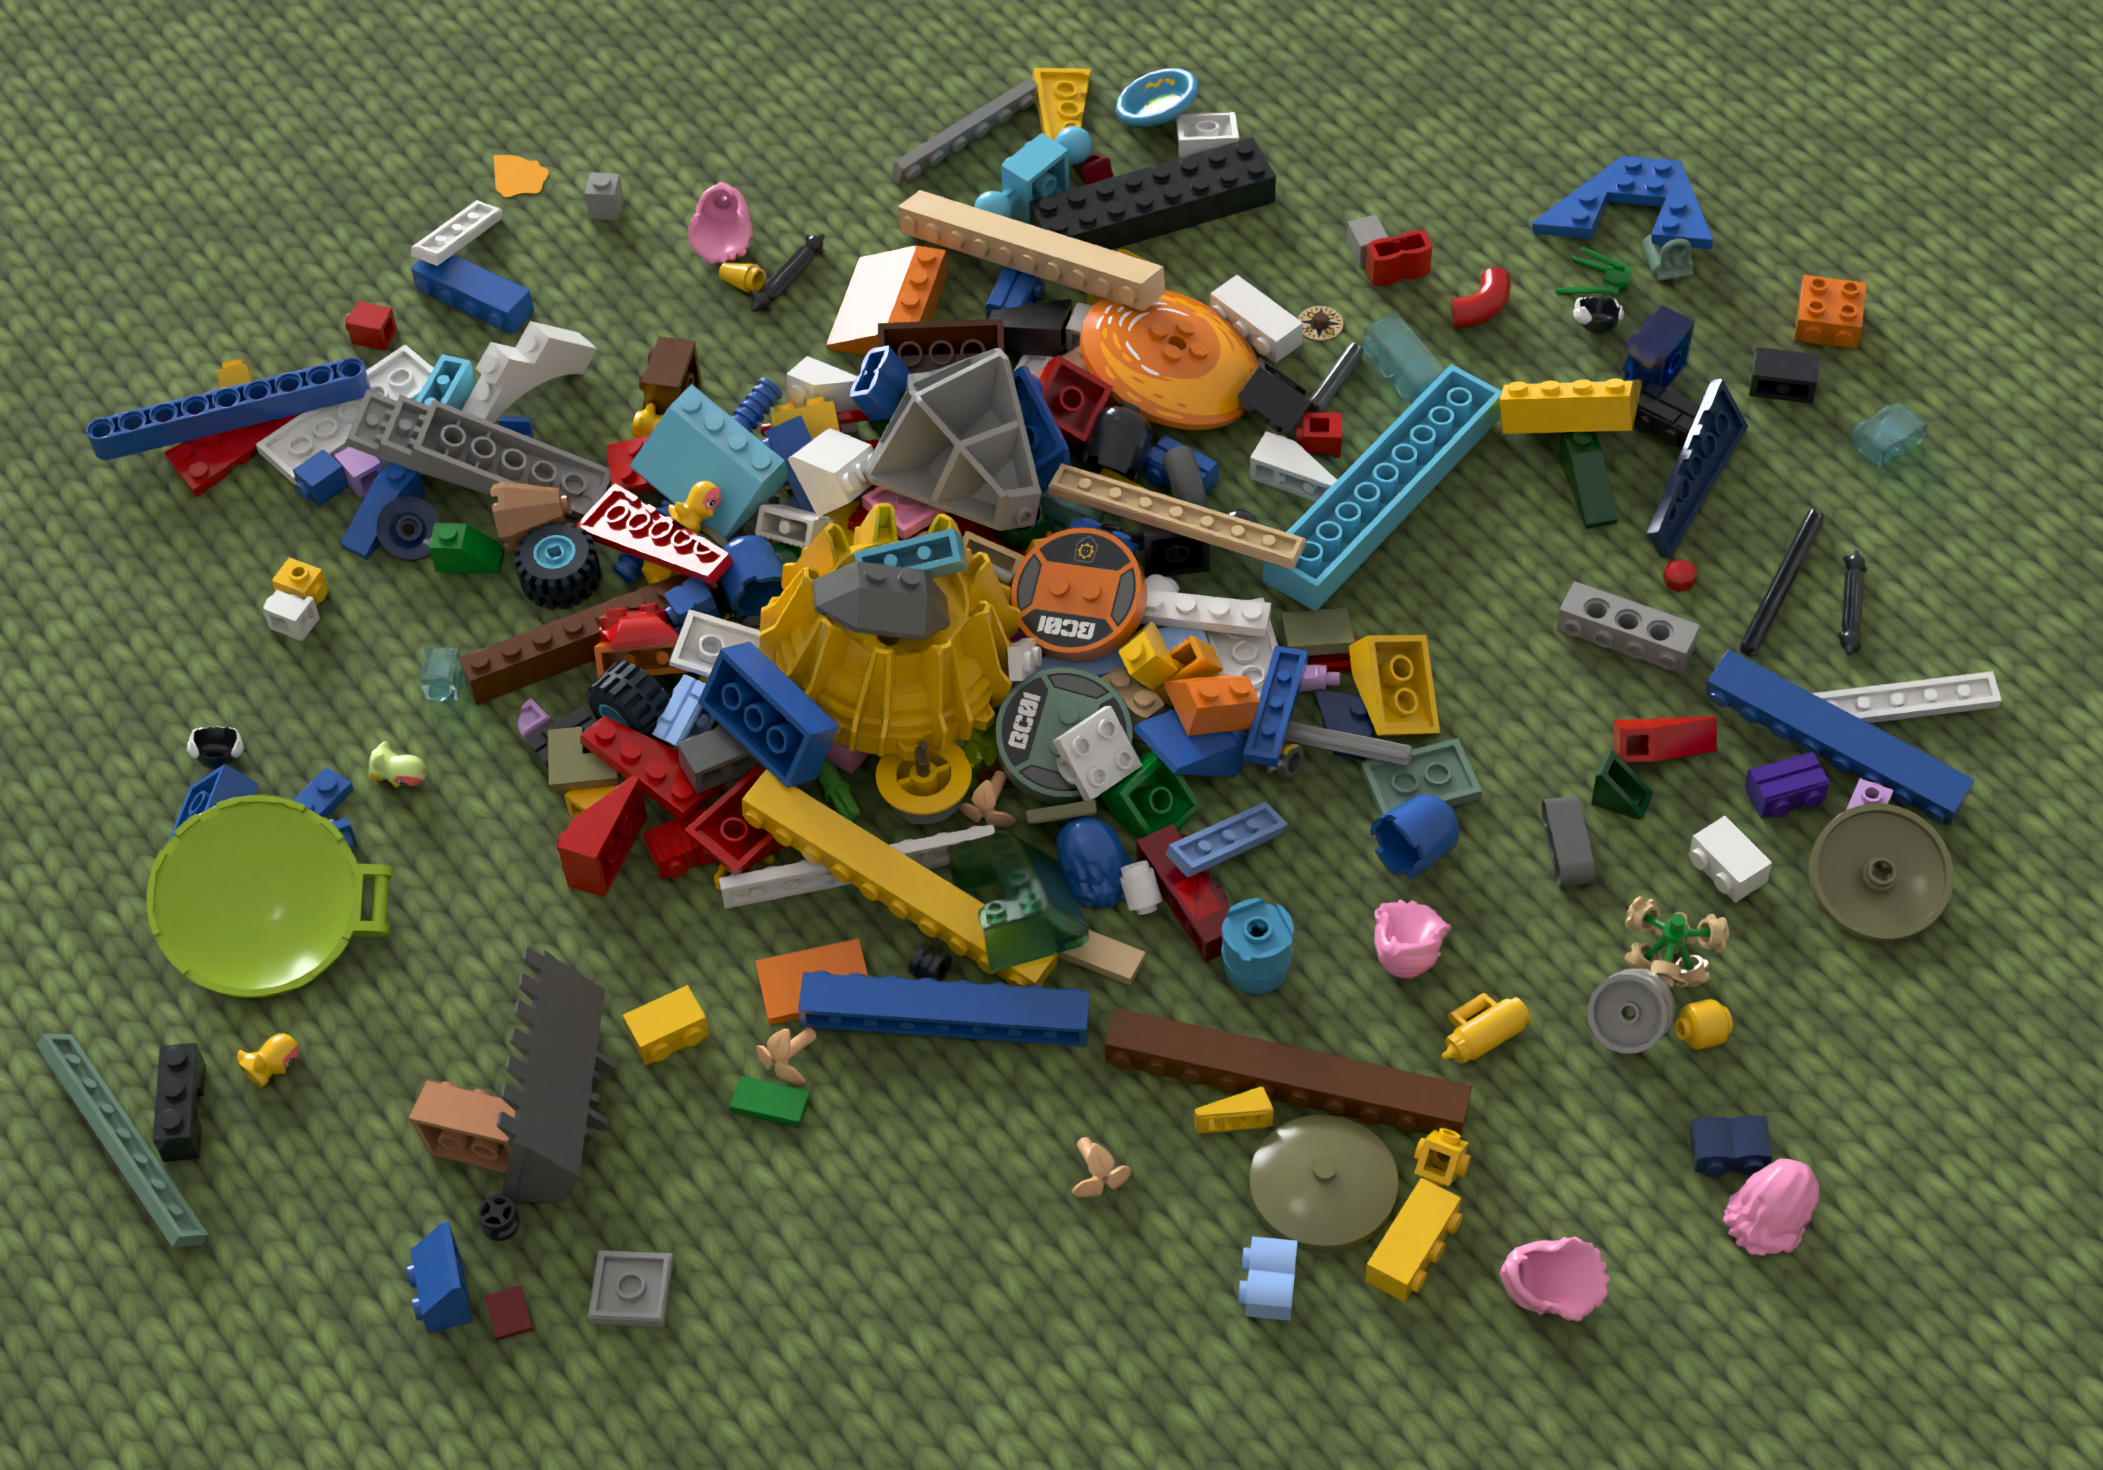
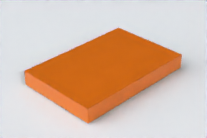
M859 939L755 960L769 1025L799 1019L798 1006L803 972L827 971L837 975L861 973L868 977Z

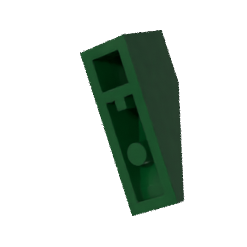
M1595 431L1562 432L1558 458L1585 528L1616 524L1618 520L1602 448Z

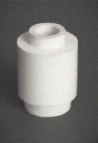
M1140 861L1122 867L1120 881L1128 909L1130 911L1136 910L1137 915L1156 911L1158 909L1156 904L1163 900L1154 869L1149 868L1148 861Z

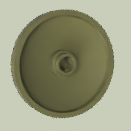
M1864 804L1842 812L1822 830L1813 846L1809 859L1808 871L1811 890L1823 913L1843 931L1867 941L1879 943L1898 942L1920 934L1930 927L1943 912L1949 902L1953 889L1954 870L1952 858L1940 834L1919 815L1895 805Z
M1311 1115L1297 1118L1281 1125L1264 1139L1252 1160L1249 1190L1251 1202L1258 1218L1277 1238L1297 1241V1248L1305 1251L1335 1253L1350 1250L1366 1243L1384 1228L1396 1206L1399 1181L1397 1167L1392 1154L1384 1142L1371 1130L1343 1117Z

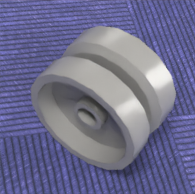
M1642 968L1624 969L1605 979L1593 991L1587 1007L1588 1023L1594 1036L1606 1048L1621 1054L1639 1053L1651 1048L1670 1030L1675 1017V999L1669 986L1657 974ZM1629 1006L1633 1007L1636 1011V1014L1630 1016L1626 1011Z

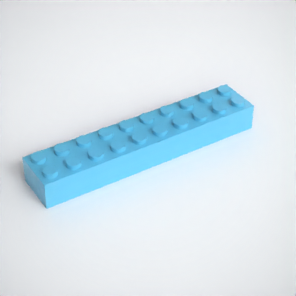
M1451 364L1287 531V533L1306 538V546L1294 570L1263 560L1262 581L1316 612L1501 419L1500 397L1502 391Z

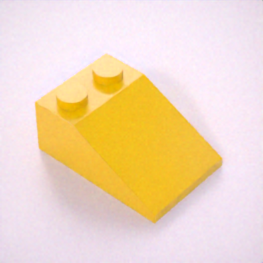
M1368 635L1349 645L1353 680L1378 736L1437 735L1440 733L1427 635Z

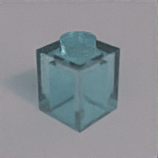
M425 648L420 674V682L425 699L437 701L459 699L463 677L459 657H461L459 648Z

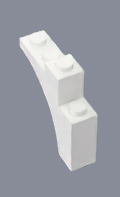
M530 321L516 347L490 342L476 367V370L482 375L462 411L495 423L512 403L539 384L559 376L569 374L583 375L597 348L579 332Z

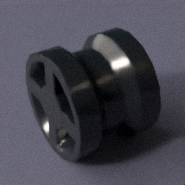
M923 943L912 956L908 971L915 977L933 978L942 982L950 969L952 958L945 952H935L932 945Z
M502 1194L489 1196L482 1201L478 1208V1216L485 1235L494 1241H505L514 1236L519 1229L520 1221L513 1201Z

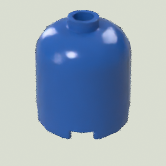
M755 535L733 538L722 547V550L729 553L734 563L719 578L731 609L737 612L739 618L744 619L750 615H761V608L768 605L771 597H779L784 591L781 586L783 565L772 545L764 538Z
M1421 794L1372 822L1370 835H1376L1380 847L1375 849V852L1384 866L1396 876L1402 872L1408 876V879H1412L1456 847L1460 829L1456 813L1451 806L1434 795Z

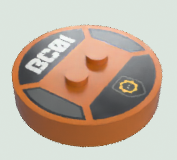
M1072 528L1048 536L1027 553L1013 579L1011 604L1021 611L1020 628L1027 638H1036V647L1040 646L1044 654L1066 662H1087L1114 652L1135 633L1146 610L1147 583L1144 573L1133 553L1117 537L1098 529Z

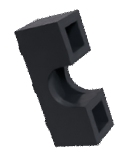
M196 1043L160 1046L153 1142L163 1162L200 1159L202 1126L197 1115L196 1096H204L206 1064Z

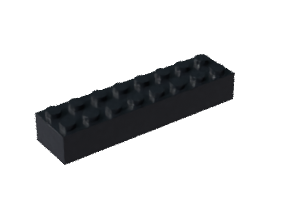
M1251 137L1029 201L1030 225L1113 250L1274 203L1276 197V175L1256 141Z

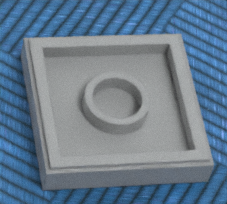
M598 1250L588 1312L589 1324L664 1327L674 1264L673 1253Z

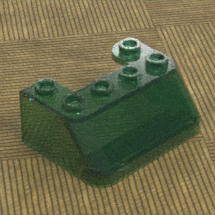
M997 831L988 836L965 840L959 844L946 847L954 886L964 892L1000 883L1006 899L987 903L978 912L991 973L1083 946L1088 941L1087 921L1059 865L1051 856L1006 831Z

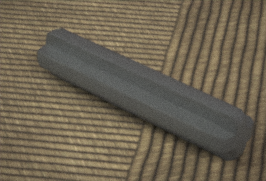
M1356 343L1348 345L1311 396L1312 402L1308 407L1309 410L1315 413H1322L1362 358L1364 353L1362 346H1358Z

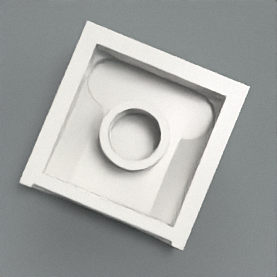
M1235 112L1180 114L1176 117L1178 155L1180 158L1239 141Z

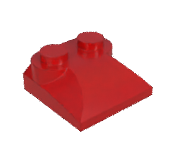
M659 603L639 605V610L626 612V607L606 609V615L600 617V642L612 651L677 642L678 634L668 623L665 608H659Z

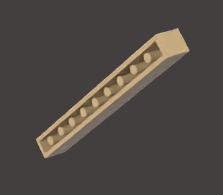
M921 190L897 207L900 229L903 234L1144 311L1166 293L1164 267Z

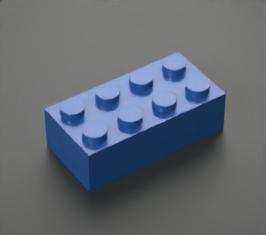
M750 641L720 649L698 701L786 788L817 778L840 728L826 712Z

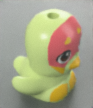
M388 741L379 744L370 756L369 778L371 780L384 781L388 779L394 788H397L400 785H420L426 777L427 769L425 763L419 757L409 754L396 755L390 749Z

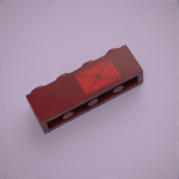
M1171 824L1137 840L1136 859L1137 862L1148 861L1149 868L1154 869L1162 899L1205 962H1208L1221 955L1223 944L1221 936L1222 924L1227 918V912L1231 907L1227 903V896L1223 888L1219 884L1215 885L1210 879L1208 869L1187 878L1165 855L1169 844L1187 837L1185 834L1180 835L1174 825Z

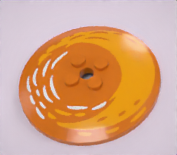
M1165 290L1166 293L1144 311L1105 298L1100 299L1091 307L1081 327V353L1089 372L1113 386L1109 396L1119 404H1122V402L1133 404L1140 408L1139 414L1150 421L1186 430H1209L1226 426L1237 421L1247 412V410L1239 405L1241 400L1237 398V394L1257 362L1256 355L1246 338L1244 339L1232 327L1233 324L1228 319L1222 318L1211 307L1191 297Z

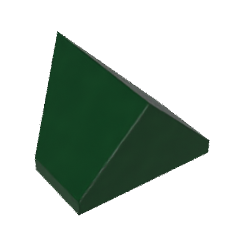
M1613 749L1607 750L1596 774L1591 804L1637 820L1643 819L1654 792Z

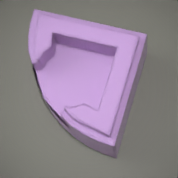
M532 698L524 703L518 719L519 733L525 742L552 725L551 718Z

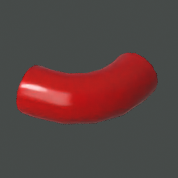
M1495 267L1484 271L1480 277L1481 286L1477 293L1471 296L1452 298L1453 329L1482 325L1499 315L1510 298L1511 277L1507 270Z

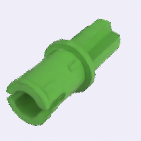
M825 761L817 776L825 790V799L828 802H832L838 814L852 822L854 818L859 816L860 809L850 794V785L841 779L833 762Z

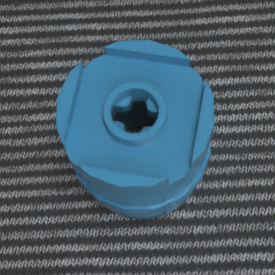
M1260 898L1243 900L1231 907L1227 912V918L1222 924L1221 935L1223 940L1221 955L1226 976L1232 985L1245 993L1254 995L1269 993L1277 989L1284 982L1291 965L1294 936L1291 916L1283 906L1276 903L1275 907L1265 903V899Z

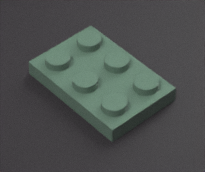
M1459 738L1413 749L1411 761L1406 766L1376 759L1361 763V773L1380 816L1421 794H1429L1441 798L1451 807L1479 800L1482 797V789Z

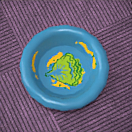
M1167 68L1150 72L1136 79L1123 90L1116 102V114L1123 123L1134 127H1149L1167 123L1191 106L1198 95L1199 82L1193 73L1181 68Z

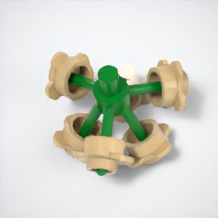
M1637 897L1627 911L1625 928L1628 930L1637 928L1639 932L1646 933L1655 927L1656 934L1661 936V938L1654 945L1647 942H1635L1631 946L1632 951L1625 955V960L1632 969L1642 968L1657 974L1669 986V989L1673 988V984L1679 988L1686 986L1695 987L1708 981L1710 978L1707 972L1709 962L1698 955H1689L1686 944H1693L1698 938V942L1702 947L1706 949L1715 948L1716 952L1722 953L1726 948V942L1729 938L1727 920L1724 917L1717 919L1714 914H1709L1706 919L1700 921L1697 929H1691L1687 923V915L1683 912H1676L1672 915L1671 919L1662 922L1659 920L1660 910L1657 907V902L1654 899L1645 901L1643 897ZM1665 945L1667 951L1665 959L1662 961L1659 950ZM1680 951L1682 958L1675 964L1672 963L1673 955Z

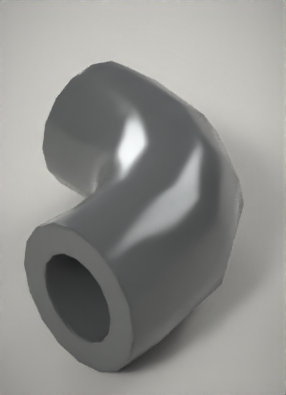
M1177 446L1170 449L1164 455L1163 463L1170 480L1173 497L1183 501L1204 500L1207 508L1204 484L1193 450L1188 446Z

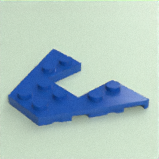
M1622 156L1532 222V230L1536 234L1592 239L1607 202L1661 206L1662 209L1651 233L1652 244L1665 245L1673 239L1683 238L1690 242L1691 248L1713 249V237L1682 162L1665 158L1651 159L1637 156Z

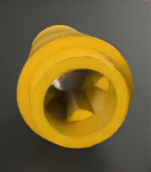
M723 263L719 269L720 280L748 294H752L754 291L760 292L765 284V271L757 264Z

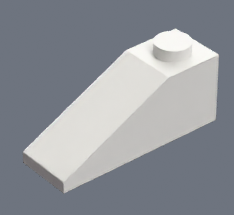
M1267 431L1250 457V479L1313 501H1317L1337 481L1297 442Z

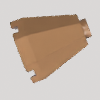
M502 482L493 484L490 489L491 497L498 496V503L492 504V511L501 543L506 542L503 547L505 552L516 550V546H521V538L523 536L528 537L529 531L533 528L538 530L545 523H548V526L554 525V521H562V524L567 521V514H571L568 495H562L560 488Z

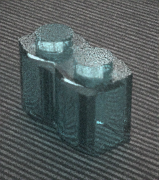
M1897 402L1890 406L1886 405L1879 410L1876 416L1867 420L1863 419L1856 424L1852 432L1851 446L1877 468H1881L1894 461L1900 454L1907 453L1918 446L1924 440L1928 424L1902 402Z

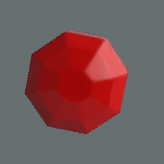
M1681 558L1668 562L1664 569L1663 580L1667 588L1682 592L1692 588L1696 581L1697 571L1692 562Z

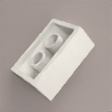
M829 428L788 458L818 517L850 503L872 485L864 474V468L874 451L871 444Z

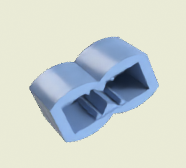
M1252 1237L1251 1248L1243 1249L1242 1270L1249 1272L1248 1281H1240L1238 1304H1245V1316L1291 1321L1297 1241Z

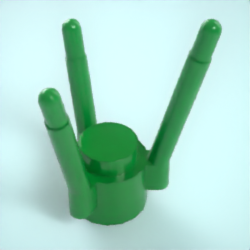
M1582 247L1580 249L1582 253L1607 265L1573 256L1571 260L1606 272L1603 283H1607L1609 286L1555 289L1557 294L1608 293L1617 296L1619 290L1627 291L1633 267L1625 266L1626 263L1615 261L1598 252Z

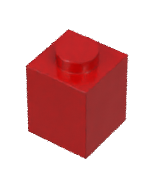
M358 301L352 313L350 312L347 315L345 321V328L349 332L352 344L386 351L397 331L391 307Z

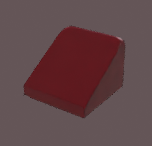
M1099 153L1090 155L1083 163L1073 165V168L1085 185L1114 177L1110 159Z
M515 1286L485 1295L496 1341L533 1330L522 1286Z

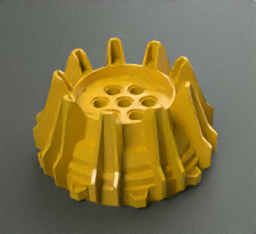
M879 503L872 507L861 526L855 527L853 546L849 547L844 531L839 524L829 523L808 547L802 549L801 557L797 562L783 565L781 586L784 591L779 597H771L768 605L761 608L759 650L840 726L833 743L849 746L850 751L857 750L864 753L877 754L880 757H883L884 754H895V756H901L904 761L915 760L914 751L919 746V740L927 742L928 750L943 751L947 745L960 739L969 740L974 729L986 731L994 723L995 713L993 708L1002 705L1004 699L1011 691L1012 684L1017 683V681L1009 680L1007 647L1014 644L1009 639L1018 632L1021 611L1009 605L1011 589L999 582L988 554L978 552L972 556L973 550L966 548L963 541L969 570L932 578L947 597L950 625L948 628L940 630L923 641L856 633L835 622L828 615L816 612L812 583L815 579L856 562L854 552L898 542L894 506L890 503ZM938 514L927 534L955 528L961 535L957 523L945 514Z

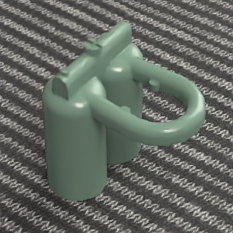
M1651 235L1643 239V250L1651 272L1658 281L1668 279L1679 281V278L1693 276L1694 263L1691 257V244L1688 240L1677 238L1667 242L1665 245L1652 244Z

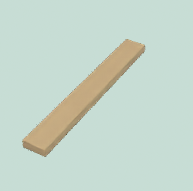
M1062 463L1048 486V491L1051 495L1293 570L1306 546V538Z

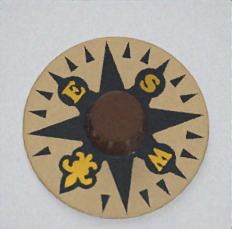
M1326 306L1310 307L1304 310L1298 317V320L1303 323L1302 335L1311 340H1330L1336 337L1343 329L1341 315L1336 310Z

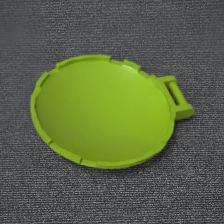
M268 795L234 797L216 803L217 806L209 808L199 815L194 814L174 831L173 837L165 845L164 849L160 850L149 876L147 887L148 919L152 933L164 956L174 968L193 983L226 996L263 998L292 991L307 984L326 971L345 950L352 937H386L389 935V923L386 922L388 880L392 879L393 867L385 864H357L356 858L344 836L326 817H321L316 812L306 808V805L282 797ZM363 880H374L372 921H361Z

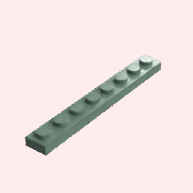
M42 1034L36 1046L172 1248L202 1246L208 1237V1233L73 1035Z

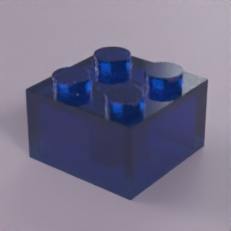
M1663 305L1654 315L1649 314L1643 323L1642 329L1638 334L1633 333L1626 344L1625 349L1628 351V356L1622 368V371L1625 373L1624 380H1641L1640 394H1643V391L1651 382L1667 389L1688 364L1695 320Z

